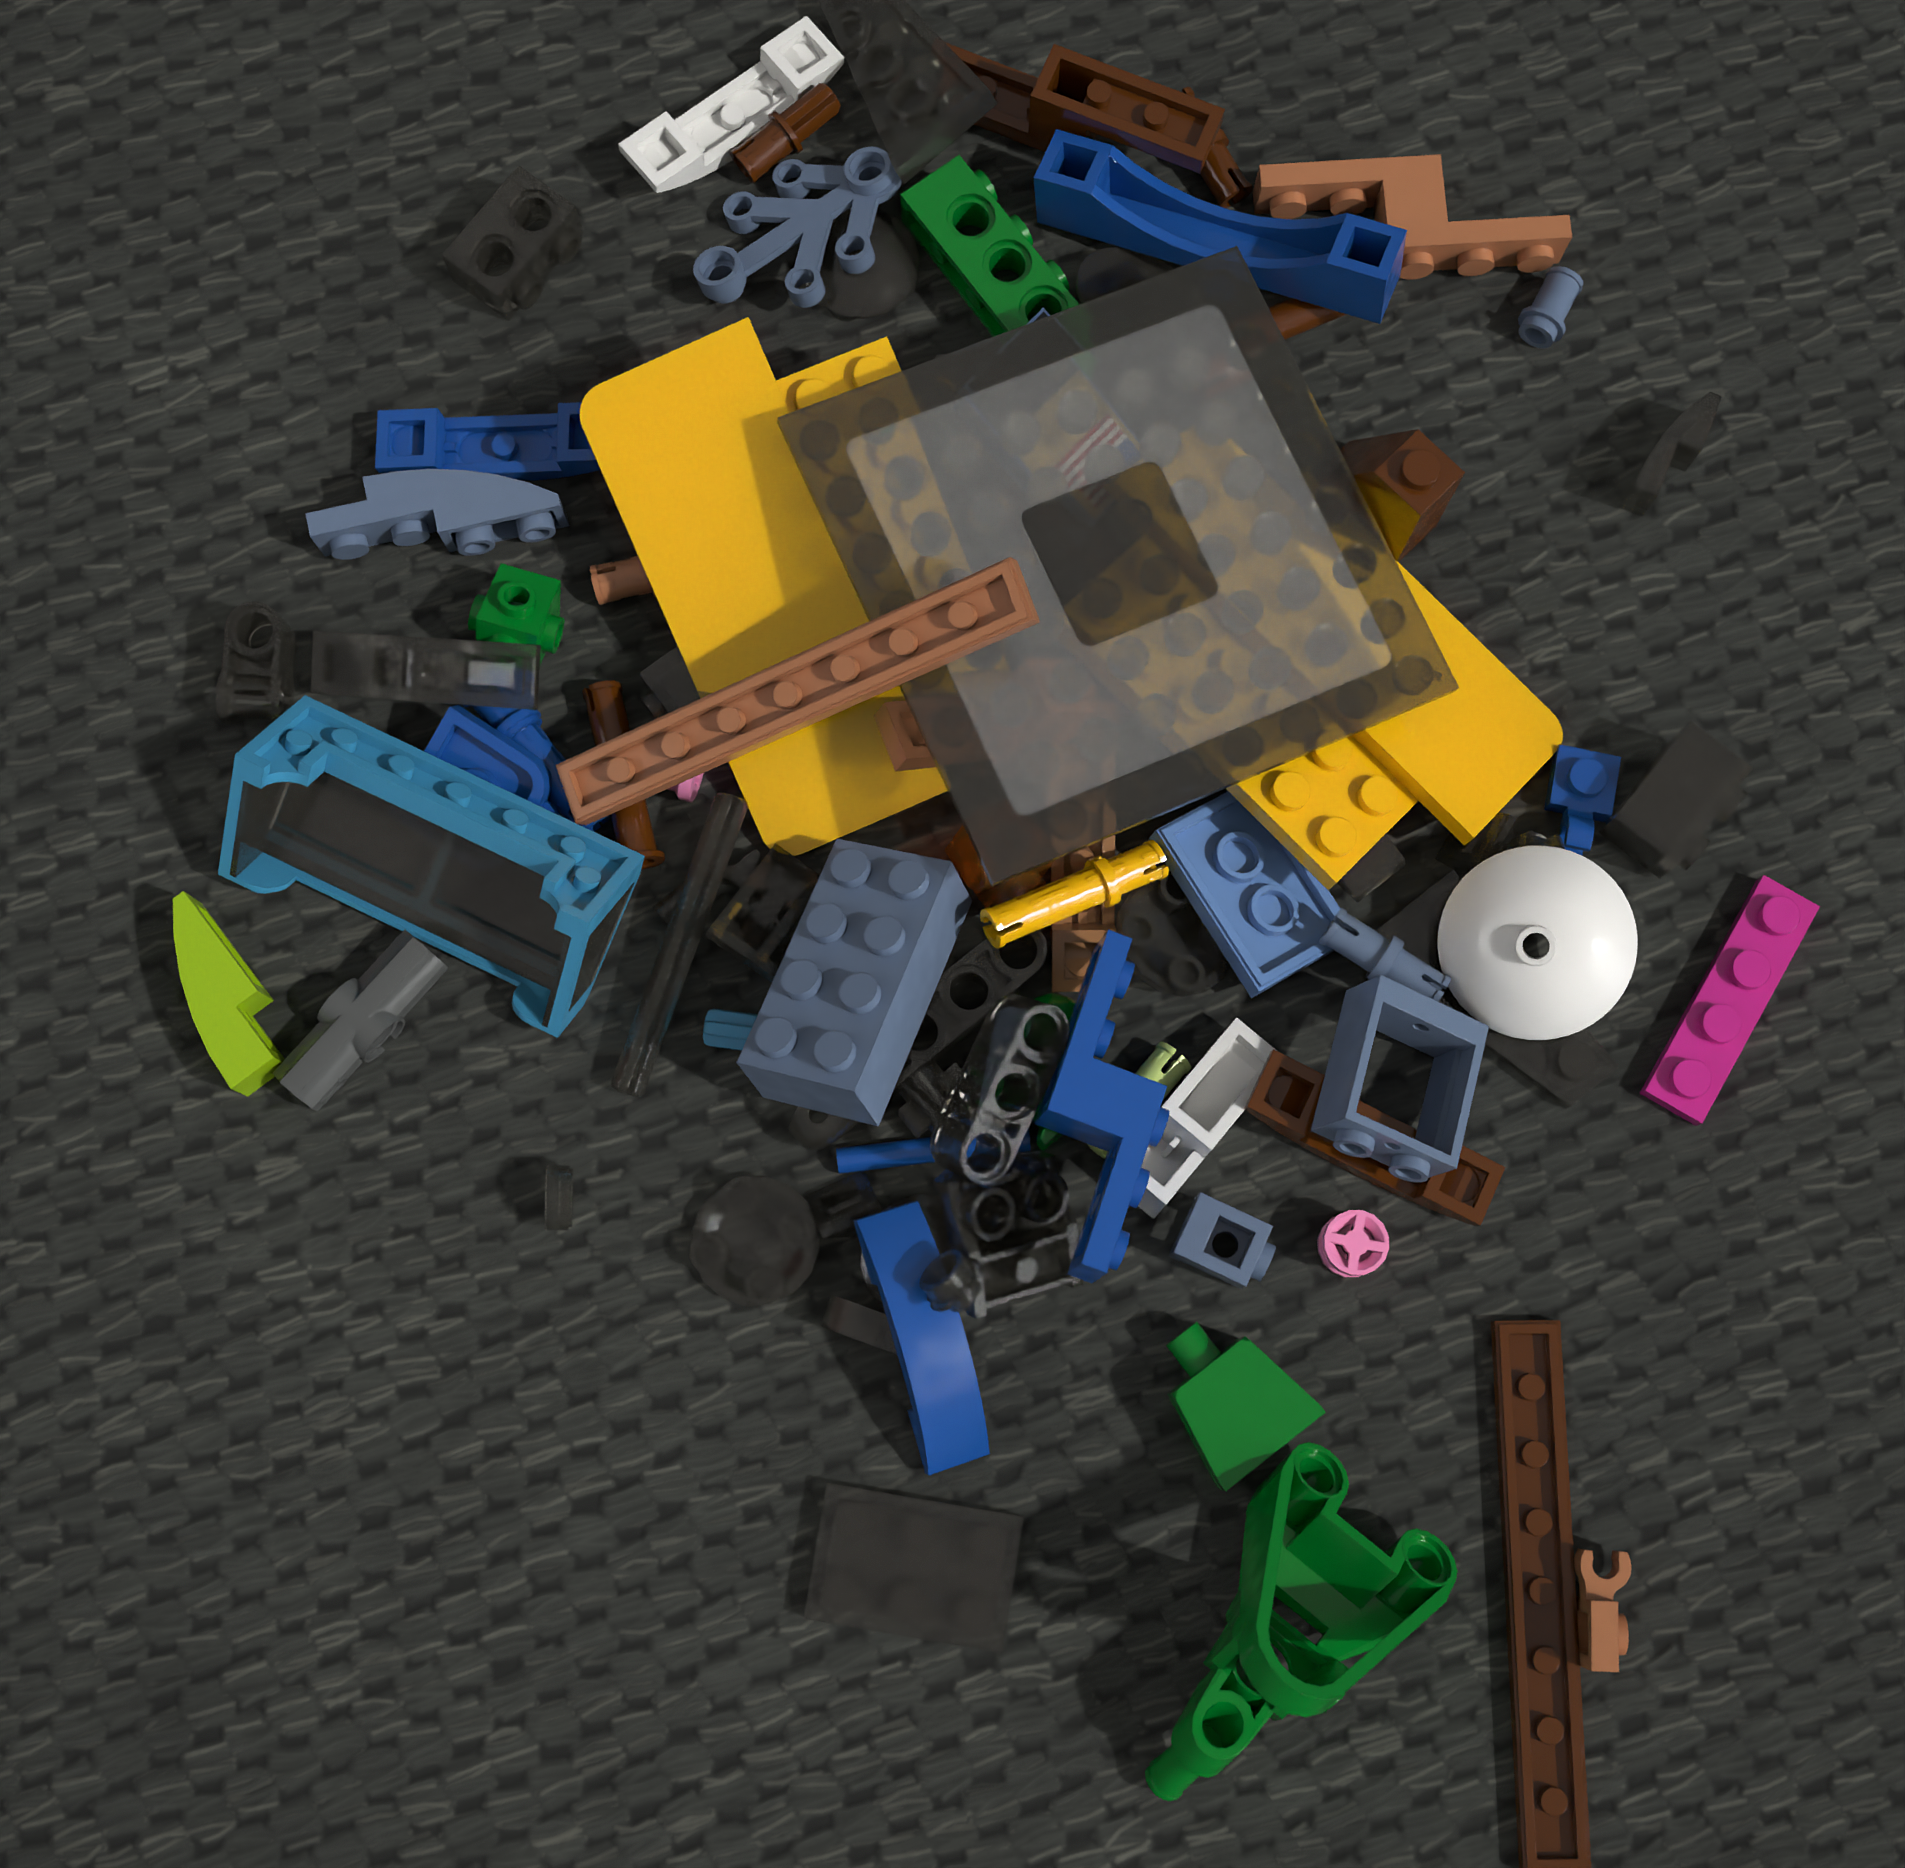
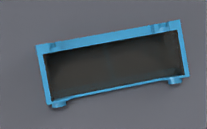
M304 695L235 754L218 875L261 894L284 890L297 880L401 931L407 930L415 938L517 986L512 997V1007L516 1015L529 1025L558 1038L584 1006L639 878L645 856Z

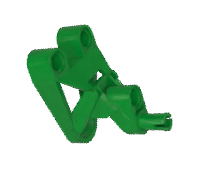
M1310 1442L1299 1444L1258 1486L1247 1505L1239 1588L1225 1614L1228 1624L1203 1662L1210 1669V1672L1199 1682L1175 1724L1171 1735L1172 1744L1159 1757L1154 1758L1145 1771L1146 1782L1150 1790L1163 1800H1177L1183 1794L1182 1792L1199 1776L1208 1778L1217 1775L1248 1746L1269 1718L1272 1721L1282 1720L1287 1714L1310 1717L1323 1712L1326 1713L1346 1695V1692L1446 1603L1457 1577L1455 1559L1449 1548L1430 1532L1421 1529L1407 1530L1391 1547L1383 1552L1336 1514L1348 1492V1475L1341 1461L1331 1451L1321 1445ZM1274 1596L1322 1634L1316 1644L1272 1610ZM1271 1643L1282 1653L1288 1664V1670L1279 1662L1271 1647ZM1368 1652L1351 1668L1341 1663V1661Z

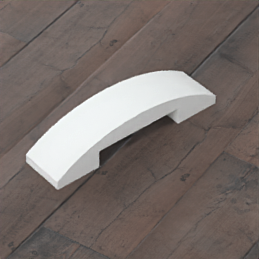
M805 16L761 46L760 62L675 120L667 111L620 142L619 151L656 193L688 184L731 162L732 158L729 152L770 121L768 115L772 111L781 114L817 84H827L844 65V56L817 26Z

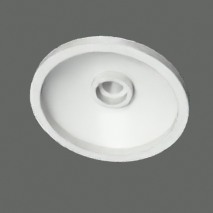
M1524 846L1491 856L1474 867L1462 878L1454 888L1443 909L1438 929L1437 948L1442 974H1447L1451 977L1448 985L1450 991L1459 1004L1472 1017L1488 1025L1490 1029L1507 1036L1527 1040H1548L1579 1032L1594 1024L1612 1009L1624 993L1632 977L1637 957L1638 937L1635 919L1628 900L1614 879L1601 867L1586 857L1570 850L1551 846ZM1540 933L1548 939L1550 947L1544 956L1534 958L1526 954L1523 949V941L1529 934Z

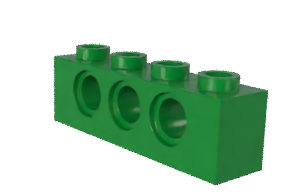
M958 155L900 194L903 224L1001 348L1031 318L1044 308L1096 365L1102 362L1106 330L1101 319L1090 306L1084 305L1081 307L1069 292V283L1061 268L1051 259L1046 262L1033 247V239L1025 223L1015 214L1011 216L1006 214L997 202V194L991 181L981 170L977 169L973 172L963 158ZM972 225L981 228L983 232L976 236H966L959 233L958 230L964 226ZM1002 270H1010L1017 273L1020 277L1011 282H1004L996 279L993 275Z

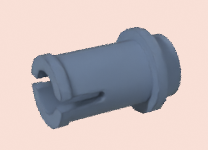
M1561 266L1552 267L1548 270L1545 281L1532 306L1524 308L1518 318L1520 326L1519 335L1527 344L1536 348H1548L1553 342H1557L1563 337L1566 331L1564 320L1575 298L1583 288V280L1575 271Z

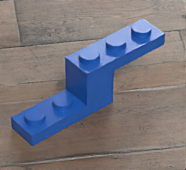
M1109 929L1093 949L1034 1123L1107 1151L1067 1273L1089 1283H1094L1107 1274L1108 1269L1116 1271L1124 1258L1130 1233L1121 1230L1128 1207H1138L1148 1184L1150 1171L1141 1168L1148 1145L1153 1147L1158 1145L1169 1118V1110L1161 1107L1167 1089L1166 1085L1093 1058L1095 1056L1102 1059L1107 1051L1115 1029V1022L1106 1019L1112 999L1114 997L1121 1000L1124 997L1135 968V963L1126 960L1133 939Z

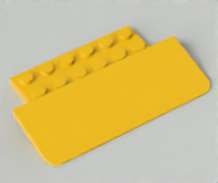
M747 317L594 386L583 398L579 414L581 427L700 699L986 568L887 336L776 380L751 321ZM1015 635L1008 636L729 761L728 764L764 844L771 851L779 855L797 856L951 790L952 788L943 767L895 772L874 715L885 702L991 693L1024 657Z
M1220 399L1209 400L1203 403L1108 478L1103 490L1147 534L1064 607L1056 621L1327 890L1331 889L1418 801L1465 846L1477 836L1557 751V746L1562 744V727L1553 712L1398 561L1392 558L1304 469L1237 405Z

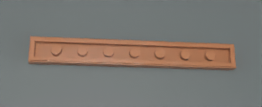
M1008 557L556 764L575 823L579 825L593 823L1040 623L1018 561Z

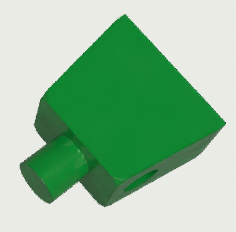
M1196 1321L1166 1345L1189 1375L1187 1379L1167 1395L1213 1482L1220 1490L1227 1491L1326 1413L1317 1401L1245 1336L1238 1338L1220 1352Z

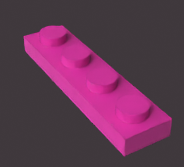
M1765 875L1756 880L1641 1089V1095L1695 1126L1704 1122L1820 908L1819 905Z

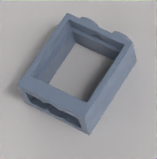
M1378 975L1346 990L1311 1131L1334 1141V1148L1344 1154L1354 1157H1370L1389 1166L1388 1170L1393 1176L1405 1181L1425 1182L1429 1177L1457 1169L1489 1026L1383 975ZM1376 1030L1434 1057L1415 1139L1356 1113Z

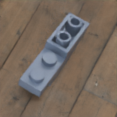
M453 469L405 470L364 476L362 478L367 500L305 513L310 537L324 556L332 555L336 559L343 560L364 556L369 552V546L393 541L398 546L418 545L427 541L430 538V533L438 532L449 552L458 551L460 554L467 556L480 555L494 549L495 542L517 537L524 542H539L554 536L556 533L555 529L569 526L566 511L557 493L525 481L497 474Z

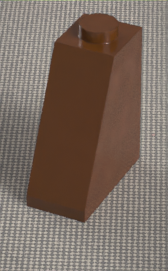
M1419 429L1348 441L1312 478L1392 558L1400 562L1436 527L1465 472Z

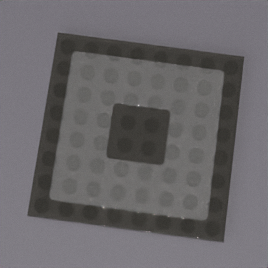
M1238 246L785 414L777 419V424L869 621L1008 557L1018 561L1040 623L899 685L991 886H995L1423 706L1459 689Z

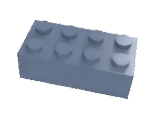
M836 839L737 1060L739 1067L763 1098L879 1127L972 903V899L952 861Z

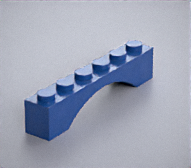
M1056 129L1034 175L1038 223L1378 324L1382 321L1401 274L1407 234L1405 229L1350 213L1325 218L1291 220L1260 217L1229 210L1195 198L1164 183L1135 164L1113 145Z

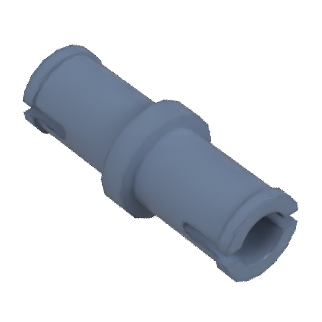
M1344 908L1337 912L1327 927L1328 931L1323 933L1319 941L1320 944L1327 945L1366 970V979L1370 980L1378 975H1383L1436 1001L1440 1000L1444 994L1441 990L1446 989L1451 981L1450 976L1442 974L1403 949L1405 943L1403 940L1395 935L1390 939L1384 937L1348 914Z

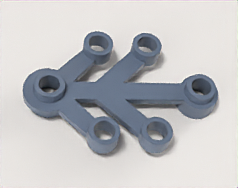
M864 147L853 152L847 158L844 166L804 164L797 159H788L779 163L772 173V179L780 198L755 197L752 193L745 191L729 196L724 202L723 213L733 232L737 234L751 233L762 222L782 224L738 253L726 246H715L702 252L696 259L693 267L695 278L702 293L717 303L725 304L735 301L744 290L746 277L801 241L794 268L785 277V286L791 301L796 306L806 308L816 305L825 295V286L820 275V269L833 219L850 208L847 232L837 240L835 252L840 266L845 272L860 274L867 271L875 261V253L870 236L878 205L891 199L901 186L902 174L897 161L885 150L878 147ZM798 178L791 183H785L788 179ZM811 188L832 190L820 199H803L809 194ZM749 209L746 214L735 215L739 210ZM854 250H862L860 253L856 255H848L850 252ZM804 283H812L805 289H798Z

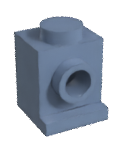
M1199 1193L1193 1200L1169 1257L1182 1261L1242 1289L1247 1286L1250 1278L1260 1282L1270 1265L1276 1246L1266 1241L1273 1226L1204 1193ZM1226 1233L1234 1239L1236 1249L1231 1257L1223 1258L1214 1252L1212 1242L1217 1234Z

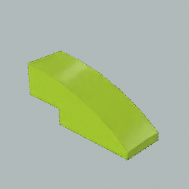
M182 891L173 898V932L179 975L189 1010L209 1056L230 1089L248 1097L275 1076L272 1073L285 1060L254 1018L256 1013L274 1000L203 904Z

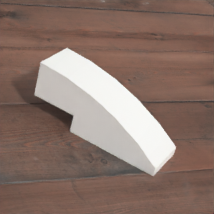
M1237 1017L1162 1106L1169 1110L1166 1128L1156 1147L1148 1145L1141 1168L1150 1171V1176L1145 1193L1138 1206L1153 1219L1166 1206L1245 1110V1105L1270 1051L1274 1049Z

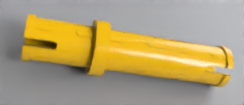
M1148 840L1140 846L1109 859L1102 858L1101 856L1086 861L1084 869L991 908L982 909L980 912L981 922L991 921L992 923L983 926L984 933L991 945L999 949L1005 946L1006 943L1096 905H1104V908L1111 907L1121 901L1122 894L1153 881L1166 878L1169 872L1168 866L1162 865L1157 867L1155 865L1166 861V856L1157 842Z

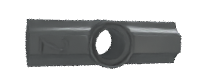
M404 930L359 979L352 978L346 981L329 996L319 1010L317 1016L319 1023L272 1074L294 1096L318 1112L363 1062L369 1063L385 1051L381 1045L390 1035L394 1039L398 1037L405 1025L404 1017L449 967L407 930Z

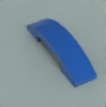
M582 402L558 403V413L445 418L438 408L378 410L375 469L379 473L420 469H453L497 474L517 480H545L600 470L580 424L579 414Z
M914 1200L853 1220L871 1284L878 1285L913 1408L907 1411L925 1474L932 1475L989 1455V1442L982 1399L966 1334L942 1259L919 1202Z

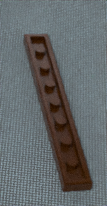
M1560 1320L1491 1321L1519 1868H1592Z

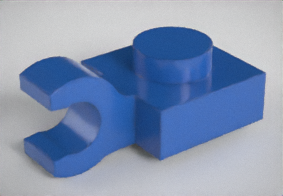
M1561 744L1557 746V751L1553 754L1544 810L1562 813L1557 842L1558 848L1570 850L1579 855H1583V851L1589 852L1591 850L1594 836V820L1607 822L1613 813L1621 757Z

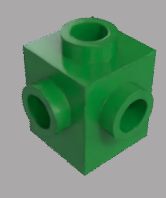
M500 563L487 594H477L471 606L468 629L476 632V658L489 661L500 668L517 669L536 675L545 653L555 654L562 638L565 620L563 617H560L561 580Z

